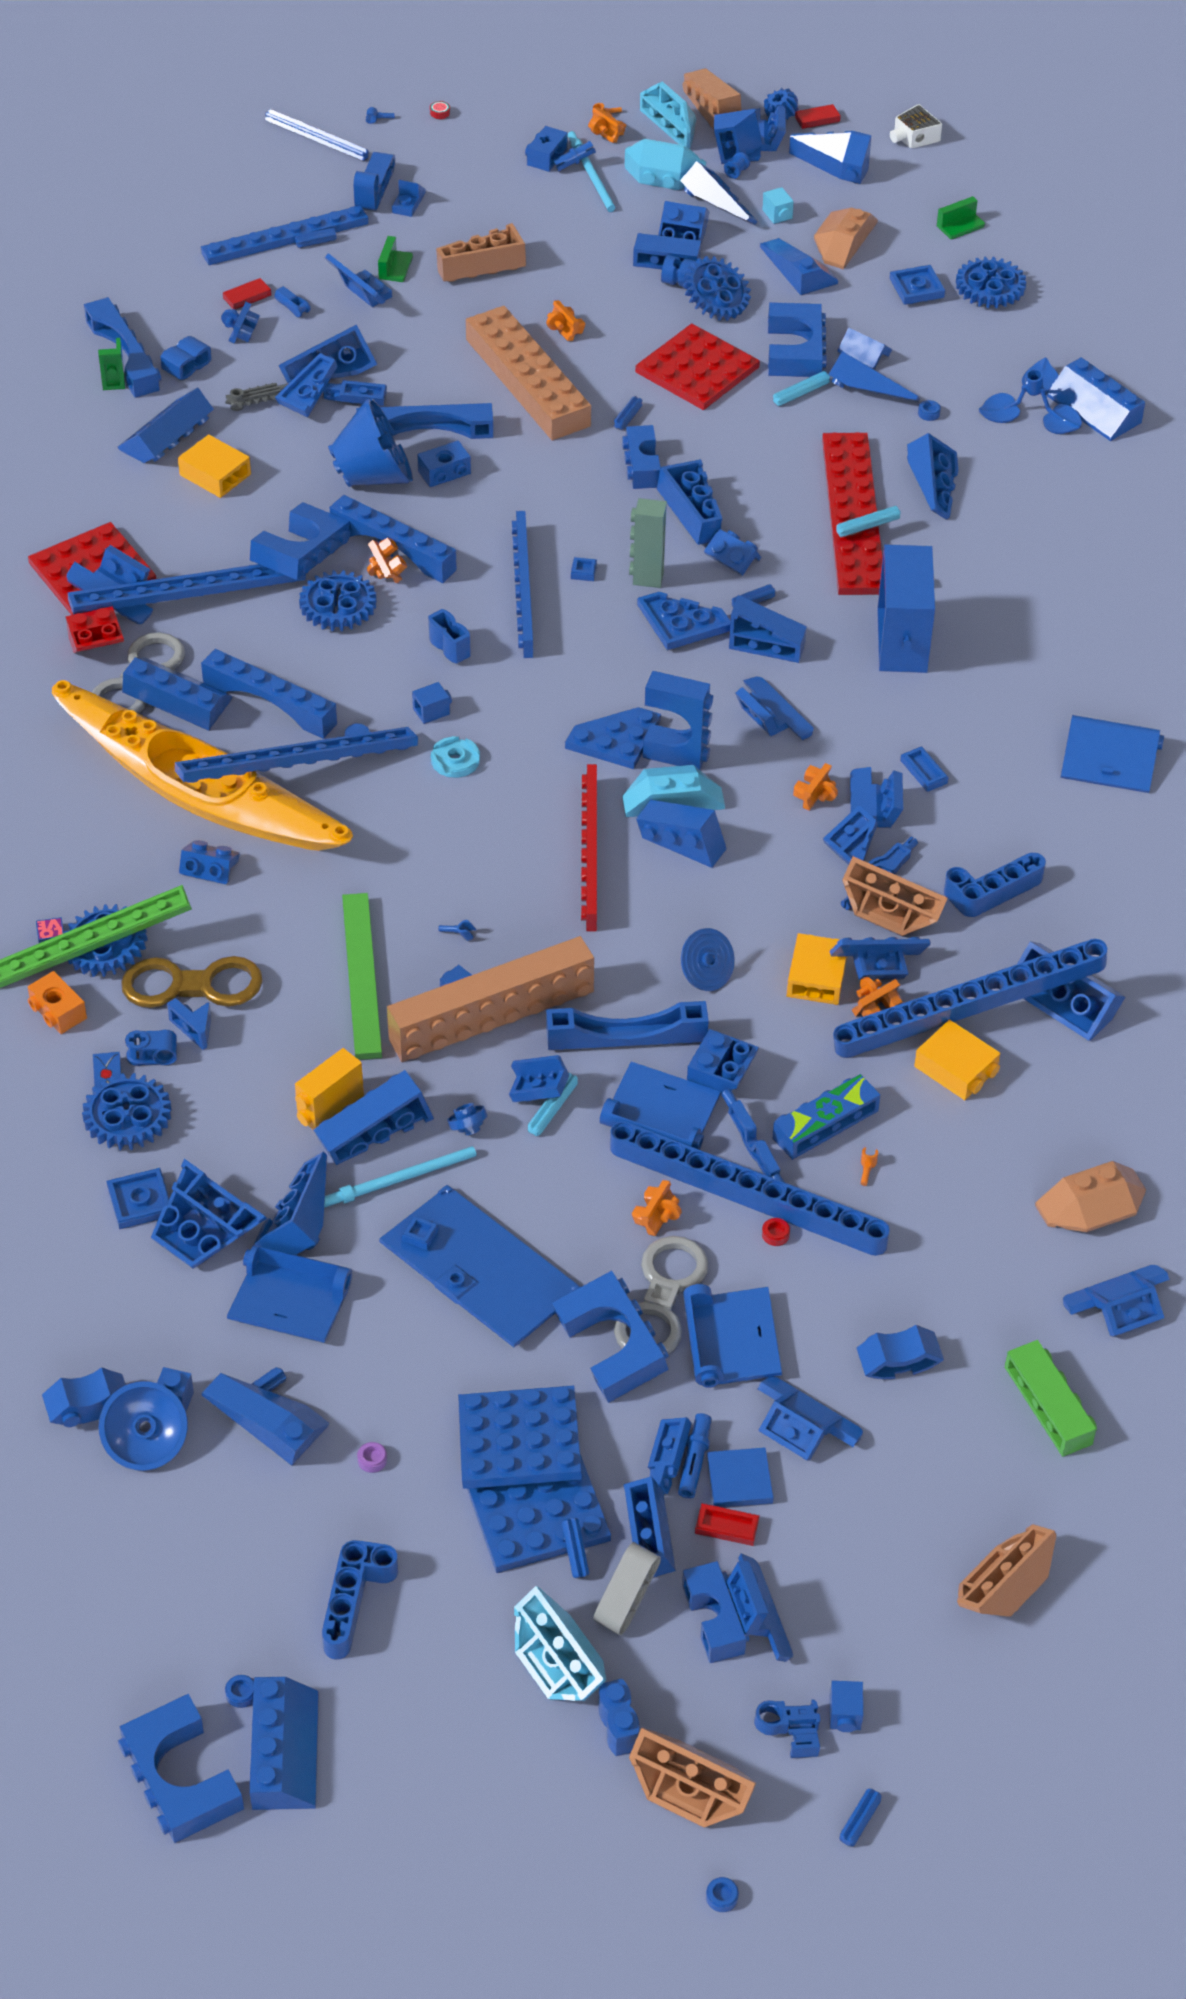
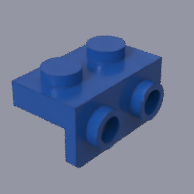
M718 529L704 550L707 556L742 576L754 559L760 561L762 558L757 552L758 547L750 541L742 542L739 540L740 537L730 530L726 533Z
M195 840L181 850L179 873L227 884L229 882L230 869L239 862L240 852L232 851V848L228 846L213 847L209 846L205 841Z
M554 1055L513 1061L511 1067L516 1075V1079L509 1096L512 1102L561 1097L569 1078V1073L561 1057Z

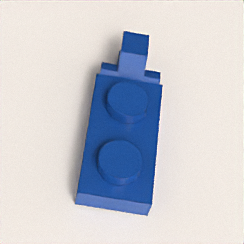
M343 380L339 384L328 383L323 394L324 399L359 404H363L365 400L372 398L379 406H384L387 385Z
M688 1417L662 1419L658 1428L648 1468L650 1469V1476L653 1477L663 1490V1494L669 1493L672 1486V1478L677 1476L692 1425Z

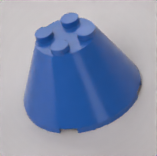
M372 398L365 400L335 441L328 446L333 458H336L333 461V465L338 474L343 472V478L348 487L353 485L408 484L413 481V474L402 445H396L391 435L394 432L393 427L382 409Z

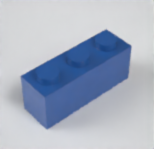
M638 233L633 250V266L662 270L667 255L680 257L681 261L685 258L697 261L701 257V241Z
M652 1476L624 1484L632 1542L661 1557L654 1577L676 1571L663 1490Z

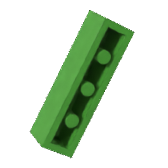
M1037 1339L1008 1351L1004 1368L1061 1456L1064 1457L1093 1445L1097 1431L1095 1420L1091 1415H1087L1082 1407L1079 1396L1073 1393L1067 1385L1064 1373L1061 1370L1058 1371L1048 1349H1044Z

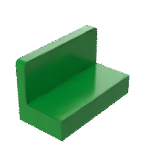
M972 196L938 209L936 227L949 239H955L984 228L985 222L976 215L978 200Z
M387 236L378 260V276L380 280L404 282L413 259V253L397 251L395 236Z
M116 338L115 349L98 350L103 391L125 389L121 338Z

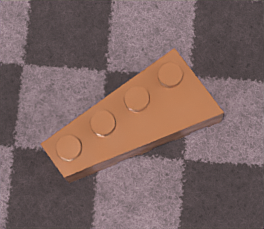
M705 68L684 74L683 90L713 130L714 115L742 111L741 94Z
M513 223L506 225V229L501 231L497 228L490 230L489 235L483 237L479 235L472 236L468 242L460 240L436 248L437 269L444 282H453L466 277L474 278L488 273L495 274L498 271L516 270L526 266L525 242Z

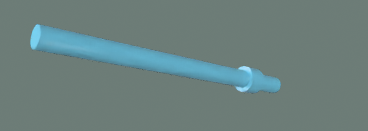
M574 131L568 133L571 148L575 149L583 145L582 140L578 139ZM588 157L582 159L581 162L608 212H613L615 205Z
M471 1146L353 1187L350 1185L338 1189V1192L325 1196L324 1208L340 1202L346 1204L355 1201V1197L476 1157L475 1148Z

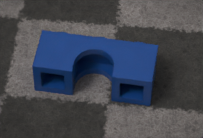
M626 426V436H622V448L627 450L624 451L625 465H629L627 466V479L632 480L633 489L657 488L660 462L659 456L655 455L656 438L654 426Z
M718 1561L685 1569L682 1576V1587L691 1611L706 1608L718 1615L714 1619L701 1623L700 1637L709 1663L744 1655L746 1642L750 1640L749 1634H745L743 1625L739 1621L737 1609L728 1591L729 1588L726 1581L729 1577L727 1572H721Z

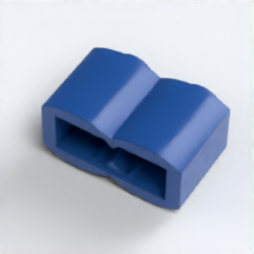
M187 336L180 340L176 346H172L160 356L161 369L180 380L187 379L196 370L203 368L212 360L211 347L193 336Z
M440 609L428 616L430 642L438 649L443 650L445 657L453 663L457 664L471 657L470 633L468 629L462 624L457 623L455 617L447 610Z
M622 1678L604 1682L599 1687V1715L601 1721L607 1727L608 1746L615 1756L631 1753L639 1735L640 1726L638 1716L631 1707L630 1689Z

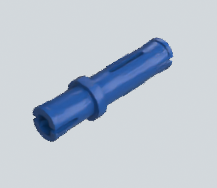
M704 1413L695 1415L692 1432L686 1442L688 1449L678 1494L683 1498L691 1499L695 1497L704 1454L710 1445L708 1436L712 1418ZM693 1462H694L692 1475H690V1473H691V1468H692V1464H693Z

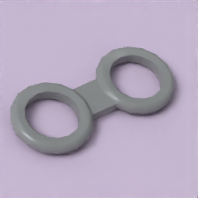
M161 632L148 633L139 637L130 645L127 652L128 661L131 663L135 657H138L137 655L140 650L145 646L161 643L170 646L175 651L173 657L161 665L175 670L181 665L185 657L184 646L179 639L170 634ZM123 672L120 678H112L101 682L93 689L92 693L102 697L108 691L122 689ZM137 699L127 709L140 714L147 703Z
M679 1236L660 1238L650 1244L643 1253L641 1263L644 1276L650 1282L644 1302L638 1304L643 1312L642 1315H656L669 1325L670 1335L662 1343L668 1354L675 1350L681 1341L682 1335L679 1317L672 1311L679 1292H684L687 1287L700 1284L706 1276L708 1269L705 1251L696 1242ZM682 1249L692 1255L697 1267L690 1276L684 1279L672 1280L659 1275L654 1269L653 1260L664 1250ZM616 1321L614 1334L618 1345L623 1349L629 1340L626 1332L627 1325Z

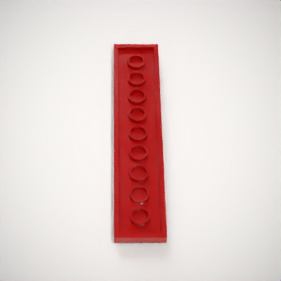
M822 433L838 595H879L883 559L879 526L845 537H840L836 531L837 524L877 512L868 433Z

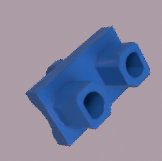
M245 302L240 314L235 309H227L222 313L221 320L225 327H233L229 342L235 344L237 338L249 342L260 318V315L250 311L252 304Z

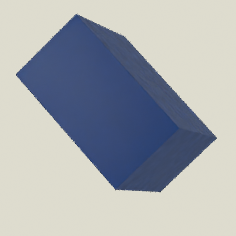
M884 544L877 606L879 671L927 673L935 615L932 546Z

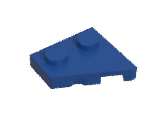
M858 805L823 838V841L848 865L853 856L864 861L878 825L877 820Z

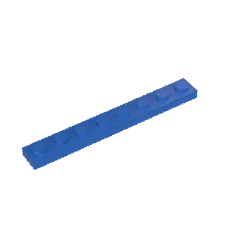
M361 205L352 206L340 211H333L328 214L310 217L309 219L201 246V253L207 264L213 265L294 244L295 236L328 228H334L336 232L367 225L368 216Z
M516 511V520L512 521V535H517L513 536V550H517V552H513L514 566H518V568H514L515 583L519 582V584H515V597L520 599V601H516V614L521 615V617H517V632H522V634H518V649L523 648L524 658H533L525 511Z

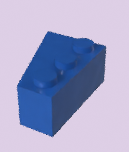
M738 595L731 613L729 649L799 663L806 643L807 626Z

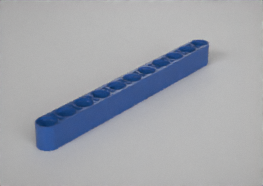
M1090 939L846 1022L834 1029L835 1052L843 1058L853 1057L943 1026L949 1019L955 1022L1099 973L1107 965V945L1100 939ZM868 1031H875L874 1033H871V1034L866 1033V1032H868Z
M622 1121L615 1123L611 1127L610 1150L619 1158L774 1218L783 1219L787 1223L864 1253L877 1256L887 1250L890 1229L889 1225L881 1219L634 1124Z

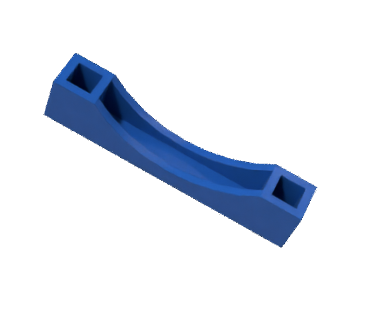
M109 297L84 304L86 322L95 335L104 337L115 344L116 338H121L122 350L128 356L125 366L126 384L133 396L137 398L160 391V371L158 368H154L150 355L145 354L142 343L137 342L135 333L132 329L128 328L125 317L120 316L118 306L116 304L113 305Z
M492 403L380 407L394 429V432L391 433L392 436L411 430L440 429L455 432L470 439L493 438Z
M344 494L329 507L331 514L350 521V537L366 535L380 540L388 537L395 541L398 549L409 557L423 574L444 583L457 571L456 549Z
M216 648L201 662L204 684L222 692L243 691L262 697L282 709L303 730L324 739L337 725L336 703Z
M706 1001L679 1002L655 1014L627 1019L596 1017L574 1008L546 1009L548 1050L702 1042L708 1032L709 1025Z

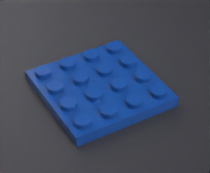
M574 1385L458 1394L463 1489L582 1480Z
M581 1454L582 1480L467 1489L496 1573L567 1554L568 1551L562 1527V1521L566 1519L578 1518L584 1548L611 1541V1533Z

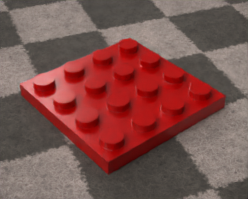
M691 323L636 364L635 372L696 407L705 410L760 367V360Z
M112 522L28 556L29 564L71 615H73L68 601V592L81 591L67 581V573L74 561L94 573L101 565L105 549L112 545L150 568ZM151 568L147 581L157 579L156 574Z

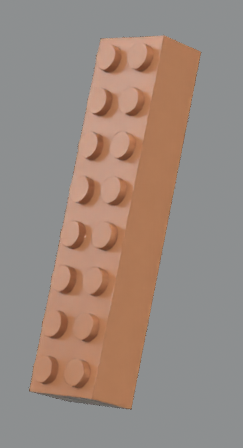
M505 306L466 318V340L552 441L591 427V404Z
M579 936L387 1006L389 1041L401 1062H405L434 1050H440L453 1043L465 1041L483 1032H489L502 1025L513 1023L529 1015L538 1014L548 1008L562 1005L575 998L584 997L594 992V956L582 937Z

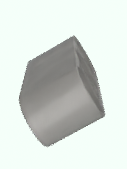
M632 1542L626 1549L595 1611L593 1620L621 1636L629 1627L659 1567L661 1557Z

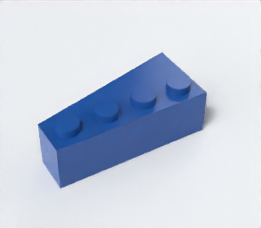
M702 460L660 467L657 484L658 492L667 501L669 507L697 545L710 543L718 529H721L723 518L716 500L713 499V490L708 485V477L706 471H703Z
M406 1070L390 1077L387 1082L378 1088L370 1090L355 1103L347 1105L332 1118L324 1120L313 1130L333 1162L338 1165L366 1152L370 1144H383L390 1140L391 1134L401 1129L406 1133L414 1129V1123L420 1120H424L427 1123L433 1120L434 1117L422 1092Z

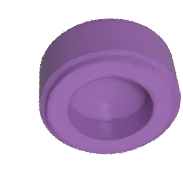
M377 1442L365 1443L359 1448L357 1453L358 1465L362 1470L369 1473L382 1470L387 1463L386 1449Z

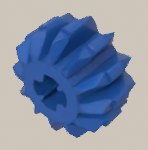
M781 88L779 91L774 90V93L768 94V98L764 100V111L768 118L771 112H775L778 105L785 108L786 120L790 116H795V112L799 110L797 96L789 88L785 90Z

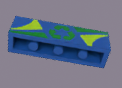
M861 1074L852 1079L848 1078L834 1089L824 1091L818 1098L809 1103L801 1104L796 1110L787 1115L784 1114L774 1121L772 1139L793 1160L878 1112L880 1094Z

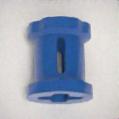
M737 152L733 156L732 161L725 163V174L729 178H738L741 171L746 170L750 166L749 157L743 152Z

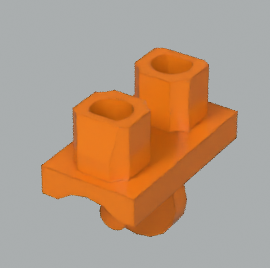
M593 107V116L588 124L591 132L595 135L600 134L612 143H617L618 137L624 135L626 124L613 118L610 113L604 112L598 107Z
M559 300L554 301L553 311L548 313L546 324L549 329L558 330L567 341H573L575 334L583 333L585 322L574 317V310L571 307H565Z
M388 537L380 543L375 540L368 543L374 555L369 558L371 564L367 567L368 574L370 576L377 575L379 579L384 577L387 579L393 578L395 583L401 581L400 573L408 566L399 555L393 559L390 555L398 550L395 541Z
M825 763L821 769L810 765L804 774V780L810 784L799 780L795 784L793 796L803 800L804 809L810 811L818 799L824 802L825 800L833 801L837 797L836 782L830 781L828 776L832 765Z
M869 977L861 979V989L857 990L856 993L860 998L864 995L865 997L860 999L858 1006L854 1007L851 1011L855 1016L862 1014L864 1017L882 1011L877 1005L880 1002L887 1009L902 1004L903 1001L896 991L900 986L898 981L895 979L877 989L882 985L879 979L875 981Z
M662 1180L659 1187L648 1186L644 1192V1200L647 1206H636L632 1212L635 1224L645 1226L648 1235L656 1236L664 1222H668L669 1219L677 1220L682 1214V1210L678 1205L680 1201L670 1190V1181Z

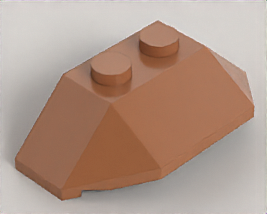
M852 207L831 212L814 234V240L822 255L823 262L844 269L875 227L878 219L871 213Z
M854 856L842 879L855 916L900 936L936 923L948 899L943 895Z
M1110 1161L1063 1177L1035 1203V1206L1048 1227L1056 1228V1226L1068 1230L1089 1232L1136 1216L1146 1193V1188L1132 1168Z
M1032 1524L1025 1529L1026 1532L1016 1534L997 1545L959 1584L958 1605L981 1614L1011 1617L1049 1577L1057 1536L1055 1530Z
M641 1728L629 1756L647 1800L704 1828L744 1813L756 1786L755 1781L734 1766L683 1741L646 1728Z

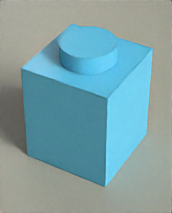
M782 187L763 192L762 210L773 224L793 219L794 201Z

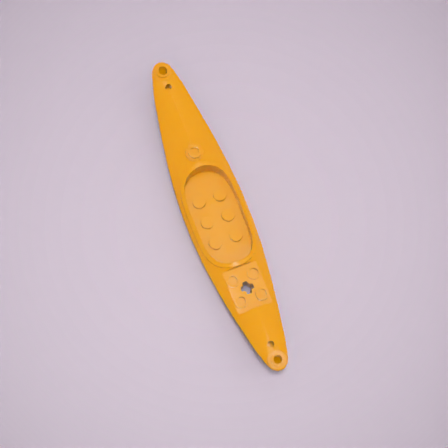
M60 680L52 687V694L59 704L117 762L147 787L179 807L224 827L308 850L319 851L337 848L352 840V831L347 826L256 771L246 772L244 775H226L219 779H200L194 783L183 782L175 772V762L228 753L196 737L168 728L133 710H129L92 692L72 685L66 680Z

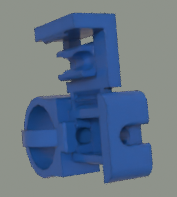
M814 1699L811 1700L810 1705L785 1706L784 1701L771 1700L764 1701L758 1705L754 1717L756 1729L765 1735L771 1736L786 1734L787 1732L789 1735H793L794 1742H791V1758L818 1757L820 1743L817 1731L820 1724V1714L817 1713L818 1705ZM771 1712L780 1719L773 1722H765L761 1719L760 1715Z

